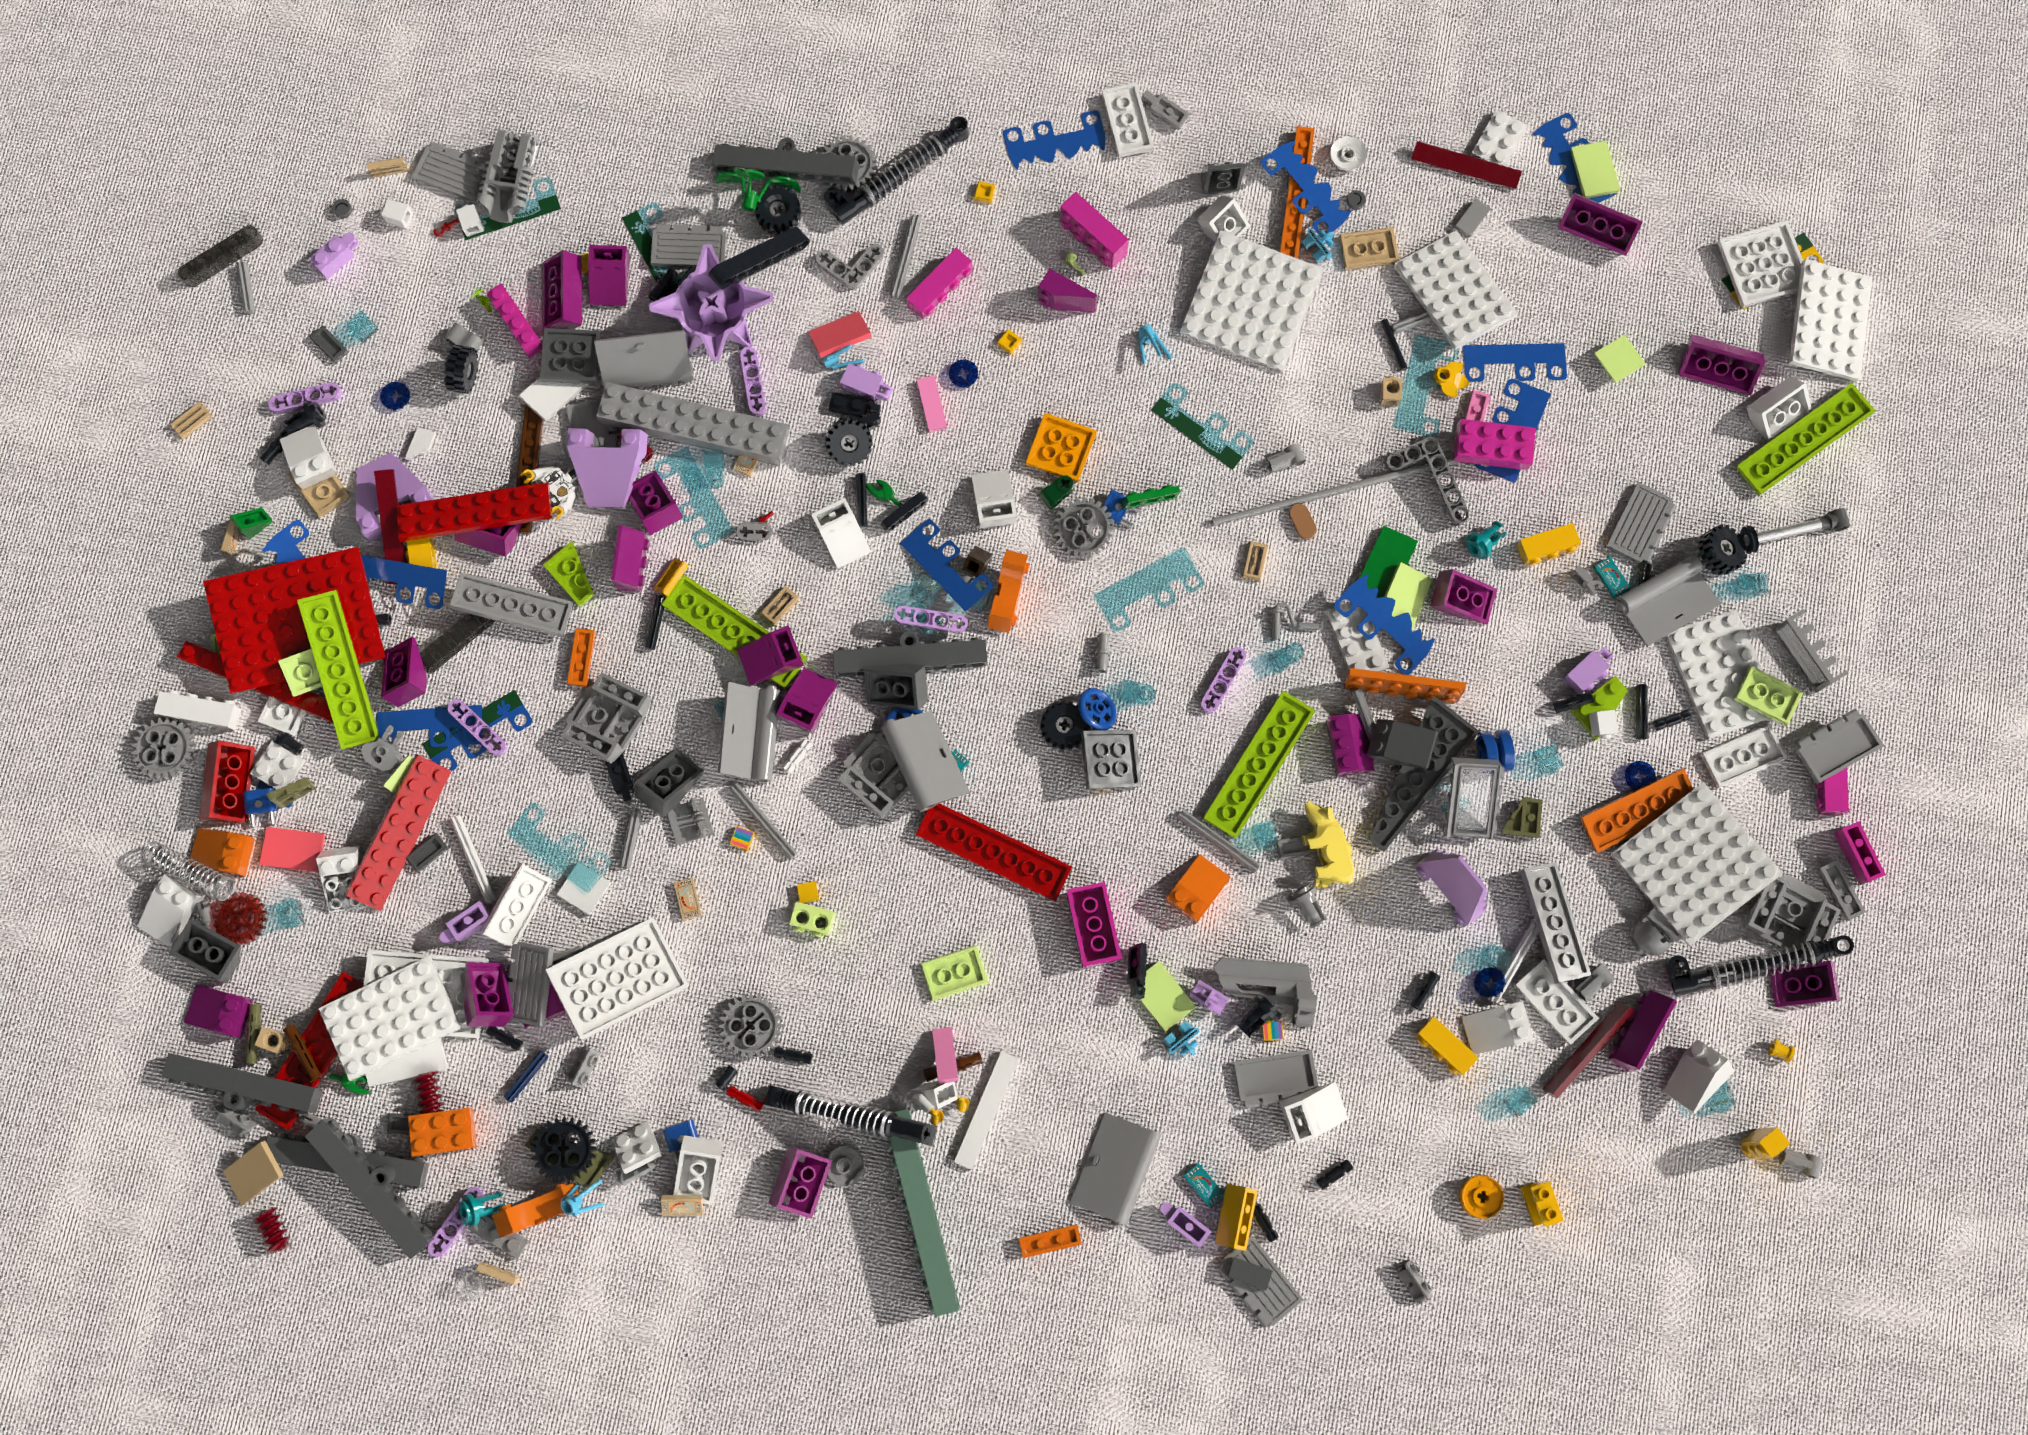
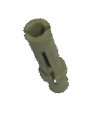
M249 1004L244 1064L258 1063V1046H255V1042L260 1033V1026H262V1004Z

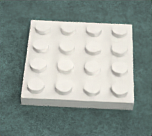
M1788 220L1721 238L1717 241L1742 308L1798 293L1803 259Z

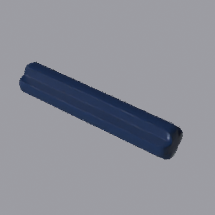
M539 1051L503 1097L507 1101L513 1102L549 1056L545 1052Z

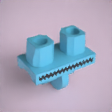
M1312 228L1307 230L1308 235L1301 241L1307 250L1317 244L1319 249L1311 254L1318 263L1326 258L1330 260L1333 256L1325 244L1327 243L1329 247L1334 245L1331 240L1334 234L1332 232L1326 234L1322 230L1319 232L1322 238L1319 239Z
M1185 1021L1178 1027L1184 1036L1181 1040L1178 1041L1173 1033L1163 1039L1169 1048L1167 1051L1170 1055L1183 1045L1185 1048L1180 1051L1183 1057L1187 1053H1190L1192 1056L1196 1054L1193 1048L1198 1045L1197 1041L1194 1040L1190 1044L1188 1041L1200 1031Z

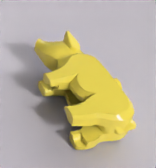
M1308 800L1303 807L1314 829L1308 835H1301L1304 846L1309 845L1310 849H1317L1318 858L1323 867H1315L1317 877L1314 879L1315 887L1319 889L1325 888L1332 883L1351 884L1353 882L1352 877L1354 876L1351 844L1347 843L1344 831L1335 819L1333 810L1330 807L1317 806Z

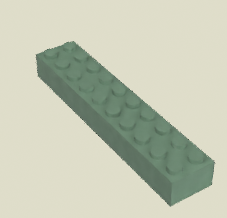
M909 1109L893 1112L898 1117L912 1119ZM892 1136L887 1140L889 1152H894L895 1159L892 1160L894 1171L899 1172L900 1179L897 1180L899 1191L904 1192L905 1199L902 1200L904 1211H909L910 1219L907 1220L910 1232L914 1231L915 1239L912 1240L914 1250L920 1254L921 1259L918 1260L920 1273L924 1272L926 1279L923 1281L925 1293H930L931 1300L928 1301L930 1313H935V1317L959 1311L960 1304L919 1145L917 1142Z

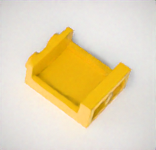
M1537 1181L1519 1187L1533 1226L1536 1227L1543 1224L1544 1227H1548L1564 1221L1550 1181Z

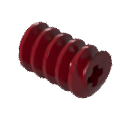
M438 1071L419 1074L413 1080L414 1083L419 1084L415 1087V1091H421V1093L416 1095V1098L423 1099L418 1103L419 1107H424L419 1111V1114L445 1111L439 1109L440 1106L444 1105V1102L437 1100L443 1094H436V1091L440 1090L441 1086H435V1083L440 1081V1079L433 1078Z
M278 1207L264 1211L254 1220V1224H261L257 1231H264L260 1235L261 1239H267L263 1243L264 1246H270L267 1249V1254L277 1253L292 1245L286 1244L291 1238L290 1236L283 1237L287 1229H280L284 1221H276L281 1214H273Z

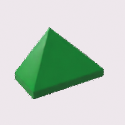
M262 507L230 516V519L240 532L249 539L272 523V519Z

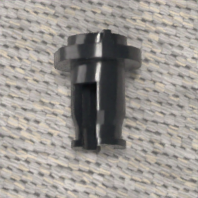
M305 401L302 411L292 416L290 420L284 421L288 425L285 427L286 431L292 434L313 424L318 428L324 427L327 417L322 407L317 402Z
M1257 996L1253 998L1257 1004L1244 1016L1240 1023L1236 1024L1249 1038L1270 1018L1276 1022L1282 1016L1264 996L1261 999Z

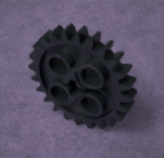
M563 1116L562 1122H559L556 1117L555 1124L553 1125L547 1121L548 1128L541 1126L542 1134L535 1133L538 1141H532L536 1148H532L530 1151L536 1153V1155L531 1157V1160L538 1161L534 1167H542L539 1171L540 1175L547 1172L545 1178L548 1180L553 1176L555 1183L558 1178H561L562 1183H565L566 1178L573 1182L574 1175L580 1179V1172L588 1173L585 1167L593 1166L589 1160L596 1159L592 1152L597 1151V1147L592 1146V1144L597 1141L596 1139H590L593 1132L589 1131L586 1133L589 1128L588 1125L581 1127V1120L575 1124L574 1117L569 1122H567L565 1116ZM566 1132L565 1145L569 1150L565 1151V1167L562 1168L563 1154L559 1149H563L562 1134ZM572 1135H579L580 1137L576 1144L569 1143ZM551 1136H559L558 1143L554 1145L549 1144ZM572 1155L579 1156V1161L576 1164L569 1163V1158ZM551 1156H558L559 1160L555 1165L548 1163Z

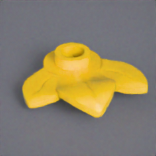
M1450 362L1446 367L1437 368L1433 374L1435 382L1441 386L1442 392L1448 397L1456 398L1457 390L1463 389L1470 384L1468 379L1460 373L1463 368L1462 363ZM1440 374H1443L1445 376V379H1442L1440 377Z

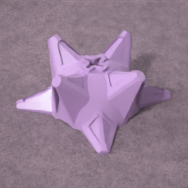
M706 244L702 247L696 270L689 274L682 284L678 286L675 293L650 303L649 311L678 319L682 330L685 331L688 352H693L700 345L704 344L711 361L715 362L720 360L726 339L746 347L752 345L745 320L747 313L774 301L772 292L748 287L742 281L723 290L720 289L708 276L709 271L720 262L712 245Z

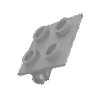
M692 798L687 803L677 805L668 813L677 846L714 834L704 798Z

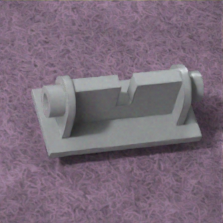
M586 1045L584 1048H581L575 1060L581 1064L580 1066L573 1064L567 1075V1082L583 1089L589 1080L594 1066L598 1062L601 1052Z
M224 1104L213 1109L215 1111L213 1114L215 1121L225 1127H229L233 1123L230 1130L240 1137H248L251 1132L249 1129L257 1125L250 1116L238 1110L228 1109Z
M652 1160L627 1174L623 1172L621 1166L613 1169L617 1176L619 1186H626L627 1183L635 1180L637 1177L650 1171L653 1172L658 1165L655 1160Z
M1409 1259L1405 1264L1406 1267L1401 1265L1396 1268L1397 1274L1404 1285L1413 1284L1407 1290L1415 1302L1421 1304L1426 1301L1425 1298L1427 1301L1430 1300L1432 1289L1428 1282L1423 1281L1421 1278V1272L1415 1263H1412Z

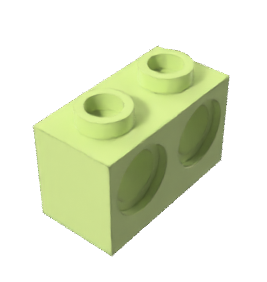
M796 902L790 926L794 927L793 930L796 932L805 933L806 930L813 932L812 936L823 938L824 935L829 936L835 913L830 910ZM800 914L807 915L808 918L805 923H798L797 918ZM819 919L826 920L824 928L816 927V922Z

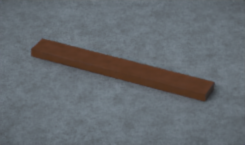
M526 403L516 487L532 485L531 481L525 484L524 481L528 478L525 475L520 476V474L527 469H537L539 466L544 420ZM532 522L522 523L518 534H531Z

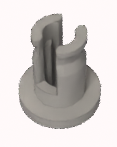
M1307 884L1292 892L1286 899L1290 906L1297 904L1304 918L1310 923V928H1314L1323 923L1327 917H1324L1322 909L1313 895L1318 891L1315 886L1309 887Z

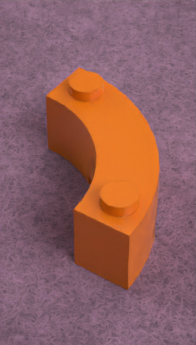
M1006 550L987 628L1010 633L1011 626L1015 627L1017 621L1015 611L1024 574L1028 575L1030 563H1027L1028 555Z
M566 1182L554 1186L555 1190L512 1207L511 1204L500 1207V1212L492 1215L499 1237L509 1236L565 1214L561 1209V1199L575 1186V1183L566 1185ZM576 1190L573 1195H579L578 1191Z

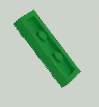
M1166 485L1157 490L1150 488L1142 493H1128L1121 503L1123 509L1176 499L1181 491L1179 485Z

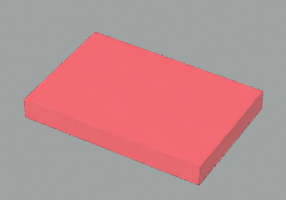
M859 311L808 331L820 358L830 355L849 344L854 345L872 337Z
M267 827L259 865L319 873L316 858L323 851L326 834Z

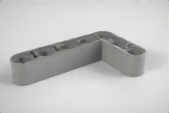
M1434 437L1425 438L1388 456L1387 466L1391 471L1402 470L1426 459L1452 520L1460 525L1467 522L1469 511L1437 439ZM1428 442H1433L1436 448L1433 451H1428L1425 445ZM1416 450L1418 452L1417 458L1410 459L1407 455L1408 452ZM1395 457L1401 460L1400 465L1396 467L1390 464V460ZM1440 459L1443 462V466L1435 468L1432 464L1433 461ZM1444 476L1451 479V483L1447 486L1440 483V479ZM1451 493L1456 494L1458 501L1455 503L1449 502L1447 499L1448 495ZM1459 510L1464 511L1466 517L1463 520H1458L1455 517V513Z

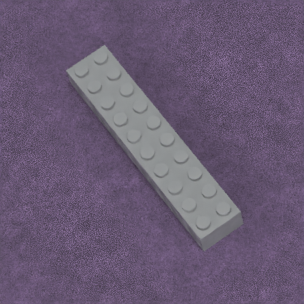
M606 382L596 416L599 424L619 429H641L649 436L738 457L743 456L757 459L759 462L781 466L790 433L788 424Z

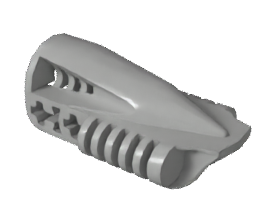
M500 129L497 131L490 161H485L486 167L483 169V172L486 174H482V179L484 180L480 182V185L483 187H479L478 191L481 193H478L476 198L477 201L481 202L488 209L490 219L500 223H511L515 214L520 209L525 210L527 203L524 201L528 200V196L525 194H529L530 191L527 189L531 187L529 182H532L533 178L530 175L534 174V170L531 167L535 159L537 145L540 141L535 135L524 133L522 136H518L508 130Z

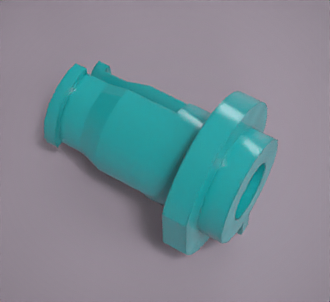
M1494 521L1490 527L1485 528L1480 533L1471 532L1467 535L1466 547L1469 553L1475 558L1482 560L1490 557L1492 547L1499 542L1500 538H1504L1507 535L1506 532L1500 533L1497 531L1503 524Z
M496 1191L495 1194H486L476 1198L470 1193L463 1195L462 1201L459 1202L462 1225L476 1226L479 1224L481 1217L498 1211L505 1203L484 1209L483 1202L502 1197V1192Z

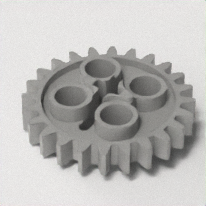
M850 135L848 140H846L845 136H842V141L835 138V144L829 141L830 148L824 146L825 153L820 152L822 154L830 152L836 155H845L842 153L849 151L850 153L848 154L856 156L857 161H864L863 164H859L856 185L829 184L830 188L835 186L839 190L843 188L844 193L847 192V189H850L851 193H853L854 188L858 190L861 185L866 184V181L870 182L872 180L871 176H876L874 170H877V164H875L877 163V157H875V151H871V145L866 146L865 140L860 143L859 137L854 141L852 135Z
M1086 497L1083 498L1082 502L1079 498H1076V504L1069 501L1070 507L1063 505L1064 513L1058 511L1061 518H1055V521L1059 523V525L1053 527L1059 530V532L1054 534V536L1060 537L1057 543H1064L1061 549L1065 550L1068 548L1067 554L1069 555L1074 551V557L1076 558L1080 553L1083 559H1085L1086 554L1093 558V552L1100 555L1099 549L1101 548L1105 551L1104 544H1111L1107 540L1108 537H1114L1110 531L1115 530V528L1110 526V524L1115 521L1108 519L1112 513H1105L1107 507H1101L1100 501L1095 504V499L1093 498L1089 502ZM1092 511V517L1089 520H1085V512ZM1077 513L1080 515L1083 524L1087 526L1086 530L1093 540L1092 543H1090L1087 534L1081 530L1083 527L1076 517ZM1070 520L1076 521V526L1073 529L1068 528ZM1095 527L1101 528V533L1099 536L1093 535V529ZM1084 536L1085 542L1078 546L1076 543L1077 538Z
M166 717L165 721L162 718H158V723L151 720V726L144 724L145 730H138L140 737H134L138 742L131 744V746L136 748L135 751L131 752V754L137 756L133 759V762L139 763L136 767L140 770L143 769V774H149L151 778L156 776L159 780H162L163 776L169 780L170 774L177 777V771L184 773L183 767H190L187 763L188 760H194L190 755L197 752L192 749L197 743L191 741L195 738L194 735L189 734L191 729L185 728L186 724L179 723L176 719L172 721L169 717ZM159 734L158 740L153 742L154 737ZM178 736L177 742L173 744V738ZM155 753V759L150 761L151 755ZM175 755L173 762L169 763L170 757Z
M750 993L749 999L742 995V1001L734 998L735 1005L728 1003L729 1011L723 1009L726 1017H720L724 1024L719 1025V1028L724 1029V1031L719 1035L726 1036L722 1042L724 1044L730 1043L727 1048L728 1050L735 1048V1055L741 1051V1057L744 1058L748 1053L749 1058L752 1059L754 1053L761 1057V1051L768 1054V1047L775 1048L772 1043L773 1041L780 1042L776 1036L783 1034L778 1031V1028L784 1027V1025L778 1023L783 1017L776 1016L780 1010L778 1008L772 1009L775 1005L774 1002L767 1004V997L761 1001V995L758 994L756 999H754L753 994ZM749 1007L756 1008V1014L753 1017H748L746 1014ZM764 1013V1016L754 1024L755 1029H749L741 1039H738L739 1035L748 1029V1022L754 1023L759 1015ZM765 1020L769 1021L770 1028L767 1031H762L760 1024ZM740 1021L742 1028L740 1031L735 1032L732 1028L733 1023ZM755 1035V1044L749 1046L746 1043L747 1037Z

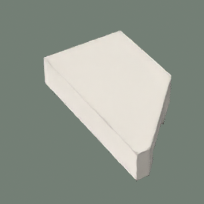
M417 427L405 459L410 461L420 454L429 452L436 433Z

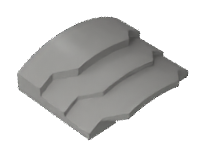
M601 672L595 683L585 689L579 702L566 718L567 726L560 736L611 764L622 754L636 735L648 712L652 699L649 695Z
M883 731L880 733H869L860 745L843 761L844 772L838 778V781L867 805V808L880 819L886 816L910 791Z
M1788 874L1778 877L1761 890L1754 907L1751 908L1744 926L1755 935L1784 951L1786 946L1790 953L1794 952L1792 945H1795L1798 951L1802 950L1800 943H1803L1804 946L1806 941L1818 943L1819 941L1823 942L1825 939L1828 940L1841 909L1828 903L1823 892Z

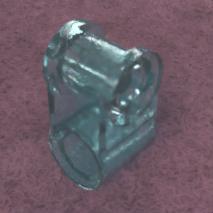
M723 451L704 452L705 476L708 484L712 488H720L724 484Z
M1741 574L1731 581L1730 590L1735 595L1761 596L1769 594L1770 589L1767 587L1768 574ZM1739 581L1744 584V588L1739 585Z
M914 602L910 605V607L929 610L921 602ZM911 611V615H909V617H911L910 619H911L912 621H913L914 611ZM924 613L916 615V620L919 623L926 622L927 617ZM938 616L935 618L936 625L942 626L944 624ZM919 627L929 637H932L937 631L935 629Z
M1292 643L1269 654L1266 659L1272 664L1274 674L1276 675L1298 663L1304 654V649L1300 644ZM1295 649L1300 655L1293 657L1289 651Z
M1122 680L1118 700L1150 705L1155 701L1156 691L1151 685L1131 680ZM1146 691H1149L1151 695L1148 699L1144 698Z

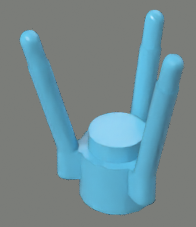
M1150 324L1138 329L1140 336L1137 337L1143 364H1146L1143 342L1145 344L1152 343L1158 356L1161 357L1162 354L1155 342L1156 340L1168 358L1172 359V355L1160 340L1156 331H1153Z
M851 344L822 357L827 369L832 367L833 370L846 367L849 363L852 365L864 363L865 360L861 359L837 364L840 361L838 355L852 347Z
M599 1179L579 1195H573L580 1186L577 1183L561 1199V1209L567 1215L572 1214L575 1217L580 1213L603 1207L605 1204L602 1202L581 1208V1198L601 1184L603 1180Z

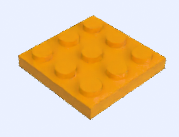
M1044 413L1026 460V465L1059 477L1063 475L1070 476L1073 482L1079 483L1097 435V430Z

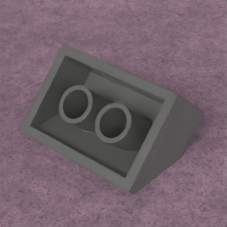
M190 918L169 954L218 981L228 983L238 967L242 946Z

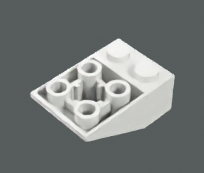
M1008 469L971 475L980 529L1017 523Z
M845 498L811 514L813 522L837 569L872 553Z
M361 845L324 850L316 858L329 913L368 907V905L344 895L363 858Z
M1335 1081L1279 1101L1291 1138L1296 1144L1316 1138L1348 1119Z

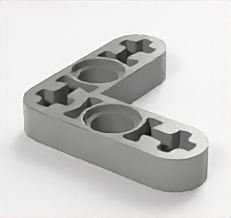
M872 244L856 263L850 267L829 251L821 250L816 255V262L822 270L848 289L855 290L863 284L883 260L884 251L881 245ZM872 251H879V255L873 256ZM821 257H822V258H826V257H827L828 262H826V261L821 262ZM862 263H867L869 269L862 271L859 269V266ZM837 266L844 268L840 274H836L833 270ZM856 277V283H850L849 279H854Z

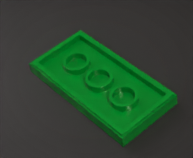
M1383 526L1359 577L1360 579L1368 574L1366 581L1367 589L1377 588L1376 598L1385 596L1398 563L1402 562L1408 565L1418 543L1417 540L1386 526Z

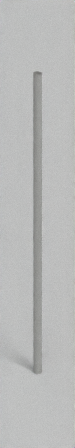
M1453 457L1446 458L1448 465L1460 463L1453 461ZM1442 460L1432 463L1435 468L1443 466ZM1426 463L1212 518V524L1215 526L1429 471L1430 467Z

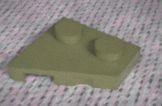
M302 778L266 795L271 802L284 808L315 790L316 786L310 779Z
M1523 797L1501 830V834L1540 838L1543 800Z

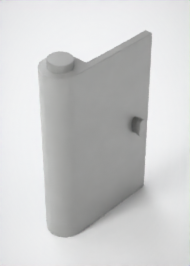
M684 330L594 340L601 376H599L600 387L605 388L606 382L626 387H639L694 380L692 362H690Z
M1691 555L1617 598V608L1624 613L1646 647L1721 605V602L1700 574L1703 566L1697 556Z
M726 682L718 766L719 774L757 782H772L778 716L776 714L779 710L780 690H777L776 686L768 685L764 689H757Z
M932 710L895 721L892 718L883 723L884 726L881 728L920 812L929 810L941 802L970 793Z
M1105 1112L1070 1203L1111 1219V1224L1119 1228H1122L1123 1225L1127 1226L1161 1134Z

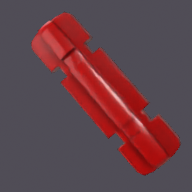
M730 1086L727 1090V1096L736 1098L735 1100L748 1107L751 1106L757 1112L762 1110L764 1106L762 1101L755 1100L754 1097L741 1090L738 1091V1088Z

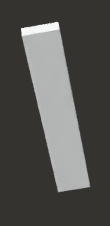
M1001 1051L954 1163L973 1170L1019 1062V1058Z

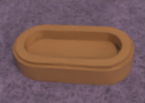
M1303 504L1293 505L1290 509L1289 517L1298 536L1304 540L1312 539L1316 534L1317 527L1308 508Z

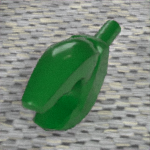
M879 479L876 480L882 487L880 491L866 483L867 490L876 499L890 502L891 500L898 507L903 505L894 498L895 492L887 482Z
M346 1073L343 1077L334 1074L329 1075L330 1079L341 1081V1086L350 1093L357 1095H368L371 1093V1091L358 1088L356 1085L359 1080L367 1082V1078L364 1075L353 1081H349Z

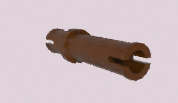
M292 1024L284 1028L283 1032L291 1044L290 1049L294 1050L309 1081L314 1082L320 1079L322 1074H320L305 1045L306 1041L301 1038L296 1025Z
M980 1051L964 1057L962 1055L958 1056V1059H956L957 1071H966L967 1068L983 1064ZM936 1066L923 1069L926 1082L938 1078Z

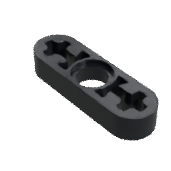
M923 491L917 493L885 518L881 523L882 528L887 533L892 531L922 508L929 498Z

